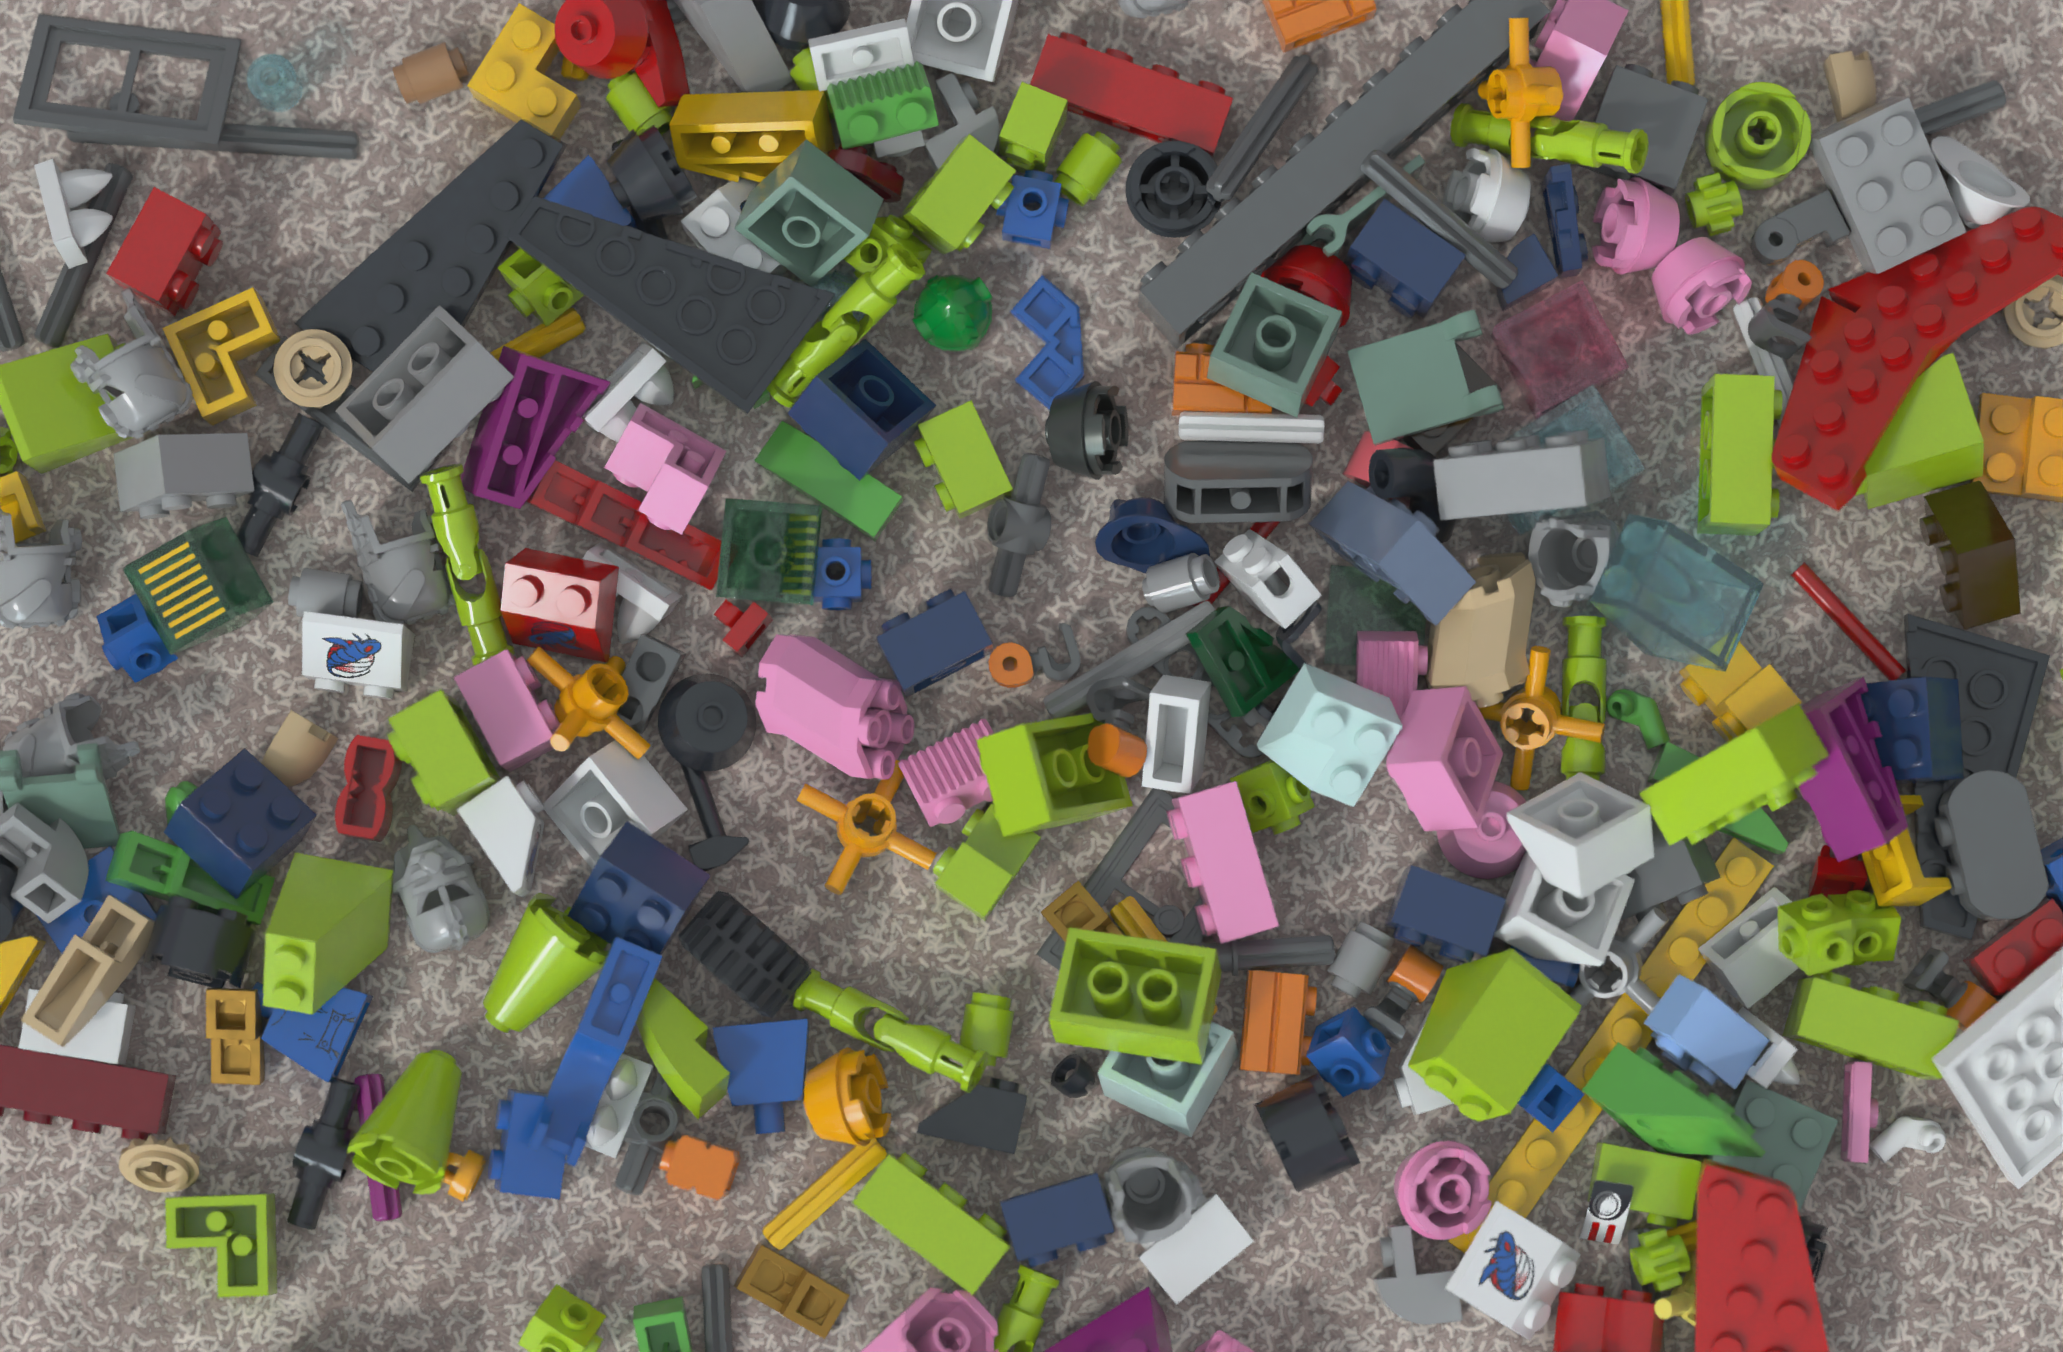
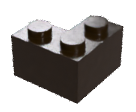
M1976 481L1924 496L1926 517L1919 519V525L1925 544L1927 546L1934 545L1936 548L1938 564L1945 576L1946 583L1940 585L1939 589L1946 612H1954L1964 630L2021 614L2015 538L1982 482Z

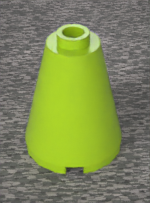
M537 893L529 901L483 1000V1005L487 1010L485 1014L486 1019L495 1028L504 1033H509L511 1029L517 1032L525 1030L603 967L609 950H604L608 944L607 941L567 916L572 907L568 906L564 912L557 910L551 906L556 898L548 894Z
M430 1050L428 1053L417 1054L354 1135L347 1150L348 1153L354 1151L355 1155L352 1163L368 1177L394 1189L398 1188L400 1181L413 1184L415 1187L412 1193L420 1195L435 1193L441 1188L446 1174L462 1072L456 1065V1060L450 1054L440 1050Z

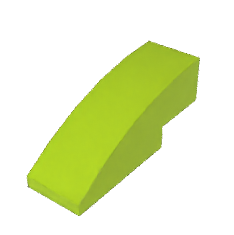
M654 977L636 1024L643 1043L658 1072L676 1097L699 1119L727 1094L730 1072L705 1050L709 1027Z

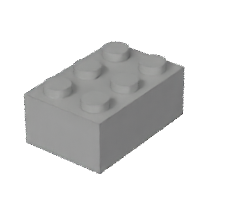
M1892 96L1811 135L1809 147L1827 189L1850 231L1848 237L1864 271L1879 274L1966 233L1909 97Z
M439 305L336 409V412L406 482L410 483L418 474L430 468L435 457L453 439L461 436L467 430L470 421L488 403L495 401L502 394L505 386L514 376Z
M1588 430L1558 433L1556 436L1545 437L1546 443L1540 444L1539 435L1509 438L1510 440L1496 442L1497 448L1492 449L1491 440L1465 442L1459 446L1448 447L1449 456L1433 460L1440 520L1580 507L1611 497L1604 437L1589 439Z

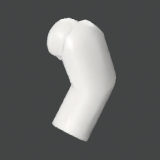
M1905 1115L1896 1119L1870 1142L1869 1147L1883 1163H1886L1903 1147L1924 1150L1927 1153H1937L1945 1146L1946 1134L1940 1125L1931 1119Z

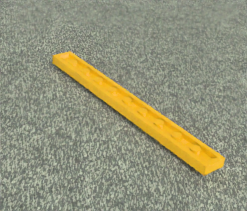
M1734 837L1730 839L1714 862L1721 878L1705 884L1709 894L1684 904L1642 964L1639 979L1660 999L1678 974L1694 981L1706 963L1698 948L1741 914L1774 867V865ZM1626 993L1620 995L1564 1074V1077L1582 1091L1617 1042L1634 1053L1639 1047L1646 1049L1653 1039L1650 1036L1653 1030L1644 1024L1649 1015ZM1585 1094L1554 1132H1551L1533 1118L1489 1181L1488 1200L1492 1201L1488 1214L1497 1201L1526 1219L1603 1109ZM1484 1221L1471 1233H1463L1448 1239L1447 1242L1465 1254Z

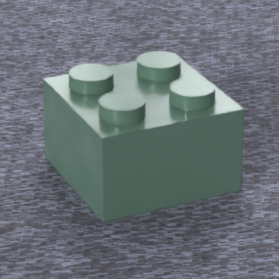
M806 139L749 193L734 229L812 287L869 236L883 198Z
M1251 272L1210 355L1207 378L1297 418L1337 336L1342 312Z
M1742 1079L1736 1089H1734L1728 1104L1736 1110L1735 1115L1739 1116L1756 1130L1751 1138L1766 1152L1761 1158L1706 1155L1705 1159L1785 1182L1793 1190L1798 1204V1212H1800L1839 1120L1768 1088H1764L1750 1080Z

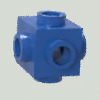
M1026 170L1024 176L1013 175L1011 184L1015 187L997 209L996 216L1005 217L1002 229L1003 241L1051 249L1054 228H1064L1069 199L1061 198L1062 184L1053 182V175L1034 170ZM1029 203H1036L1040 205V208L1036 211H1030L1025 206Z
M823 539L822 547H811V553H815V558L802 560V566H814L813 571H802V578H813L812 583H802V590H811L813 602H822L823 610H851L852 602H862V589H872L871 560H862L861 547H851L850 539ZM833 563H839L845 567V575L840 580H831L826 575L827 568Z
M140 592L96 616L104 641L102 649L106 658L116 671L124 668L135 683L151 674L162 671L168 664L178 659L172 640L175 638L174 634L177 631L174 626L170 628L168 625L172 621L168 616H163L162 613L164 611L156 614Z
M1353 1006L1316 1026L1306 1057L1317 1068L1322 1079L1330 1083L1342 1097H1345L1359 1089L1369 1090L1381 1081L1385 1074L1384 1068L1391 1047L1387 1044L1382 1032L1377 1028H1373L1356 1007Z

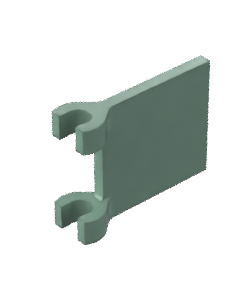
M1419 154L1402 168L1417 180L1425 160ZM1378 186L1344 214H1323L1313 218L1307 226L1306 231L1308 233L1303 237L1301 244L1311 246L1316 241H1322L1327 244L1322 250L1327 257L1332 255L1338 257L1346 235L1373 215L1384 198L1390 201L1393 197Z
M1475 309L1457 314L1434 325L1347 351L1375 446L1466 418L1489 415L1505 409L1497 385L1479 389L1471 394L1468 389L1455 343L1456 341H1464L1483 335Z
M98 743L77 745L80 765H75V773L23 777L18 750L0 751V791L4 794L8 809L19 803L48 826L61 818L74 831L84 849L116 846L121 833L105 783Z

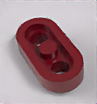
M840 144L838 149L827 152V156L881 196L883 202L896 203L901 200L905 179L897 173L895 166L876 161L868 156V151L861 146L843 150L842 144Z

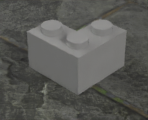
M247 433L157 435L113 454L120 512L139 511L140 519L167 517L170 515L169 510L192 507V501H206L208 509L228 508L237 505L236 498L254 491Z

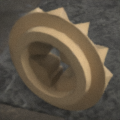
M2059 275L2054 276L2003 308L2002 315L2005 317L2009 333L2022 341L2024 346H2033L2045 350L2063 343V277ZM2050 292L2048 309L2054 312V316L2061 318V320L2046 317L2034 327L2035 320L2033 318L2035 311L2029 308V305L2024 303V301L2027 303L2030 301L2038 303Z
M318 329L304 330L289 337L279 348L274 360V377L278 388L290 401L300 407L321 409L325 405L340 400L341 395L351 385L353 361L345 344L335 335ZM302 353L307 358L311 357L315 362H319L322 359L326 360L327 364L322 368L325 375L324 378L327 381L325 385L313 377L300 381L302 375L306 372V367L303 364L304 360L300 357Z
M150 1135L146 1141L132 1139L129 1147L122 1148L119 1169L129 1182L138 1187L153 1192H175L186 1189L197 1181L200 1156L190 1152L189 1144H175L171 1137L166 1140H158L155 1136Z

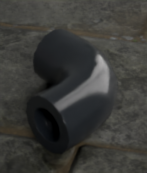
M1393 448L1376 450L1372 454L1368 469L1369 481L1375 495L1380 499L1410 497L1408 509L1413 514L1416 511H1420L1437 526L1439 531L1435 537L1440 543L1450 540L1456 519L1440 520L1433 460L1438 458L1430 452L1420 449Z

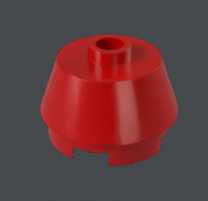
M566 0L556 16L554 26L555 39L561 53L570 62L594 77L613 79L637 68L647 57L651 46H646L649 35L648 21H653V18L645 0Z
M1298 245L1287 251L1261 274L1263 278L1341 311L1339 328L1348 322L1351 305L1352 275L1345 263L1335 255L1327 257L1321 248L1310 245Z

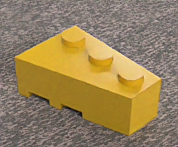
M819 90L682 94L669 124L675 156L680 168L734 182H739L740 177L761 182L806 139L826 155L828 151L835 149L825 91L819 92Z

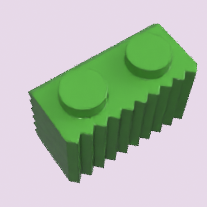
M918 61L915 62L914 66L906 64L904 69L897 66L894 71L887 69L885 73L878 71L875 76L868 73L866 78L858 76L856 81L849 78L847 83L839 81L837 86L830 83L827 87L843 150L939 126L931 88L923 65Z

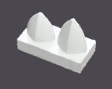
M904 18L808 39L819 92L827 90L830 83L837 86L839 81L847 83L849 78L856 81L858 76L866 78L868 73L875 76L878 71L885 73L887 69L894 71L897 66L904 69L906 64L914 66L908 29Z
M53 159L34 165L54 245L69 269L87 263L84 247L94 242L105 232L113 220V216L96 209L75 210L74 208L88 202L100 193L113 177L112 174L96 169H76L61 173Z
M642 342L607 378V381L611 383L602 395H597L582 416L584 422L597 432L600 431L609 439L619 442L637 409L630 400L633 396L649 404H672L674 390L671 376L664 365L667 361L653 347Z
M603 542L587 550L583 557L584 560L619 566L616 597L618 594L624 597L617 619V631L621 644L633 642L639 639L641 634H647L652 631L662 619L672 613L682 598V595Z
M1742 1007L1737 1014L1769 1039V1042L1747 1074L1764 1088H1767L1772 1081L1789 1085L1799 1084V1073L1791 1058L1798 1049Z
M622 1053L598 1103L587 1135L586 1147L615 1159L617 1158L634 1110L653 1071V1065Z

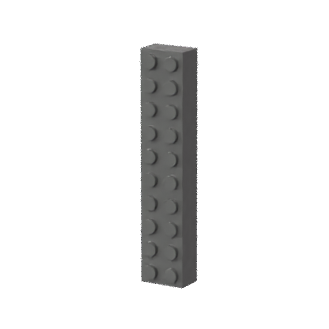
M1469 0L1468 5L1463 9L1458 4L1451 7L1435 23L1438 27L1432 32V36L1427 41L1421 36L1417 37L1399 54L1401 59L1390 73L1382 68L1362 86L1364 92L1359 96L1357 102L1351 105L1348 100H1345L1326 117L1325 121L1327 124L1318 136L1314 137L1309 132L1297 141L1288 151L1290 156L1285 161L1286 164L1279 170L1273 164L1265 169L1251 183L1254 188L1249 192L1247 198L1241 202L1237 197H1234L1215 214L1214 217L1217 220L1208 232L1204 234L1200 229H1197L1178 246L1177 249L1180 252L1169 266H1166L1161 261L1149 270L1140 280L1143 285L1139 288V309L1177 350L1241 294L1251 272L1261 276L1274 262L1302 241L1303 237L1308 233L1306 229L1313 218L1323 214L1331 215L1371 180L1361 170V164L1374 149L1381 150L1394 160L1476 89L1482 81H1485L1494 70L1500 68L1508 61L1509 18H1529V41L1539 34L1550 13V10L1541 0Z

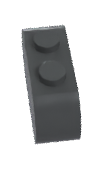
M1184 441L1171 447L1164 457V505L1168 513L1188 523L1292 521L1303 516L1311 507L1313 457L1310 451L1299 443Z
M2000 771L1977 772L1953 783L1940 800L1938 806L1940 817L1935 818V830L1941 847L1947 846L1951 860V866L1946 867V877L1949 878L1952 886L1950 889L1953 896L1959 895L1961 905L1972 915L1984 920L2003 921L2028 914L2043 900L2049 885L2026 787L2015 777Z

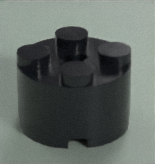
M170 896L168 905L159 906L143 965L155 971L157 963L160 962L162 965L170 966L167 976L211 988H223L224 982L229 981L228 984L231 988L241 989L257 934L255 930L250 928L251 923L247 922L248 916L224 908H219L217 915L210 914L198 909L199 903L179 896Z
M1318 1073L1288 1086L1255 1104L1259 1116L1297 1193L1361 1163L1347 1136L1348 1132L1336 1108H1333L1331 1102L1322 1104L1330 1100V1097Z

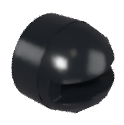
M1077 1054L1065 1057L1056 1066L1051 1076L1052 1086L1069 1098L1086 1096L1088 1094V1091L1085 1089L1087 1085H1094L1095 1083L1094 1071ZM1072 1069H1075L1072 1075H1070L1069 1078L1066 1080L1067 1072Z

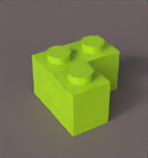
M968 134L959 141L934 176L924 182L899 215V218L910 224L917 236L943 255L953 250L960 252L964 247L966 249L969 248L985 227L979 219L987 208L991 205L997 210L1010 195L1015 186L1008 181L1016 170L976 138Z
M993 804L989 806L986 812L979 808L975 810L961 831L968 837L966 842H963L957 851L949 846L932 870L939 877L935 882L937 889L984 921L988 918L1041 840V837L1033 831L1003 837L1000 824L994 815Z
M275 1193L165 1198L166 1249L217 1247L218 1298L277 1294Z

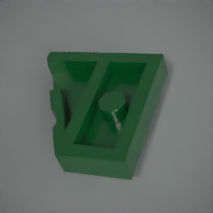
M1231 606L1218 607L1186 633L1187 638L1232 717L1245 716L1300 670L1283 650L1273 644L1274 637L1261 628L1251 626L1247 618Z

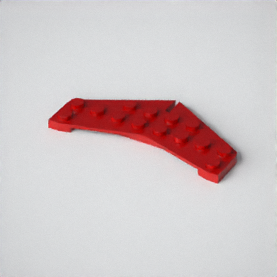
M2040 207L2022 208L1998 218L1990 224L1981 225L1879 274L1868 272L1829 288L1828 291L1833 301L1821 295L1809 333L1812 339L1806 343L1771 455L1778 477L1787 484L1839 512L1856 495L1867 476L1864 469L1866 463L1917 378L1964 332L2054 276L2059 275L2063 277V218Z
M1704 1158L1697 1180L1695 1352H1829L1793 1190L1781 1180Z

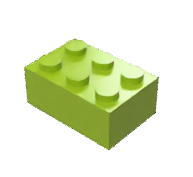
M1714 374L1701 388L1698 534L1756 536L1771 525V518L1778 517L1780 494L1778 488H1772V469L1775 468L1771 455L1776 439H1773V421L1780 420L1782 391L1774 390L1775 376Z
M442 689L388 718L394 731L387 734V737L400 760H405L407 764L411 763L413 768L416 769L418 775L411 778L425 805L429 804L431 808L435 807L437 811L443 810L455 816L459 814L457 809L501 780L460 704Z
M1797 703L1640 792V795L1645 804L1650 806L1651 814L1669 845L1685 837H1688L1693 845L1725 825L1733 823L1763 804L1780 797L1817 775L1818 773L1813 765L1828 757L1829 754L1802 707Z
M1092 713L1026 723L976 740L980 752V765L987 777L994 802V815L1000 824L1003 837L1079 823L1133 806L1125 777L1095 765L1088 756L1089 733L1094 727L1103 725V723L1094 719Z
M1069 927L1048 1019L1055 1042L1203 1065L1222 975L1217 949Z
M1831 972L1821 975L1813 974V977L1798 979L1782 1037L1864 1062H1872L1874 1065L1920 1079H1943L1932 1058L1950 1044L1956 1035L1959 1021L1946 1017L1948 1008L1918 1000V1003L1909 1001V1004L1905 1005L1898 1002L1899 993L1870 985V988L1861 987L1859 991L1849 987L1851 983L1850 978Z
M903 1152L899 1158L888 1154L852 1203L974 1295L1010 1247V1244L1003 1239L1008 1230L985 1212L979 1219H976L963 1209L968 1199L944 1182L939 1189L934 1187L923 1178L928 1169L906 1152Z

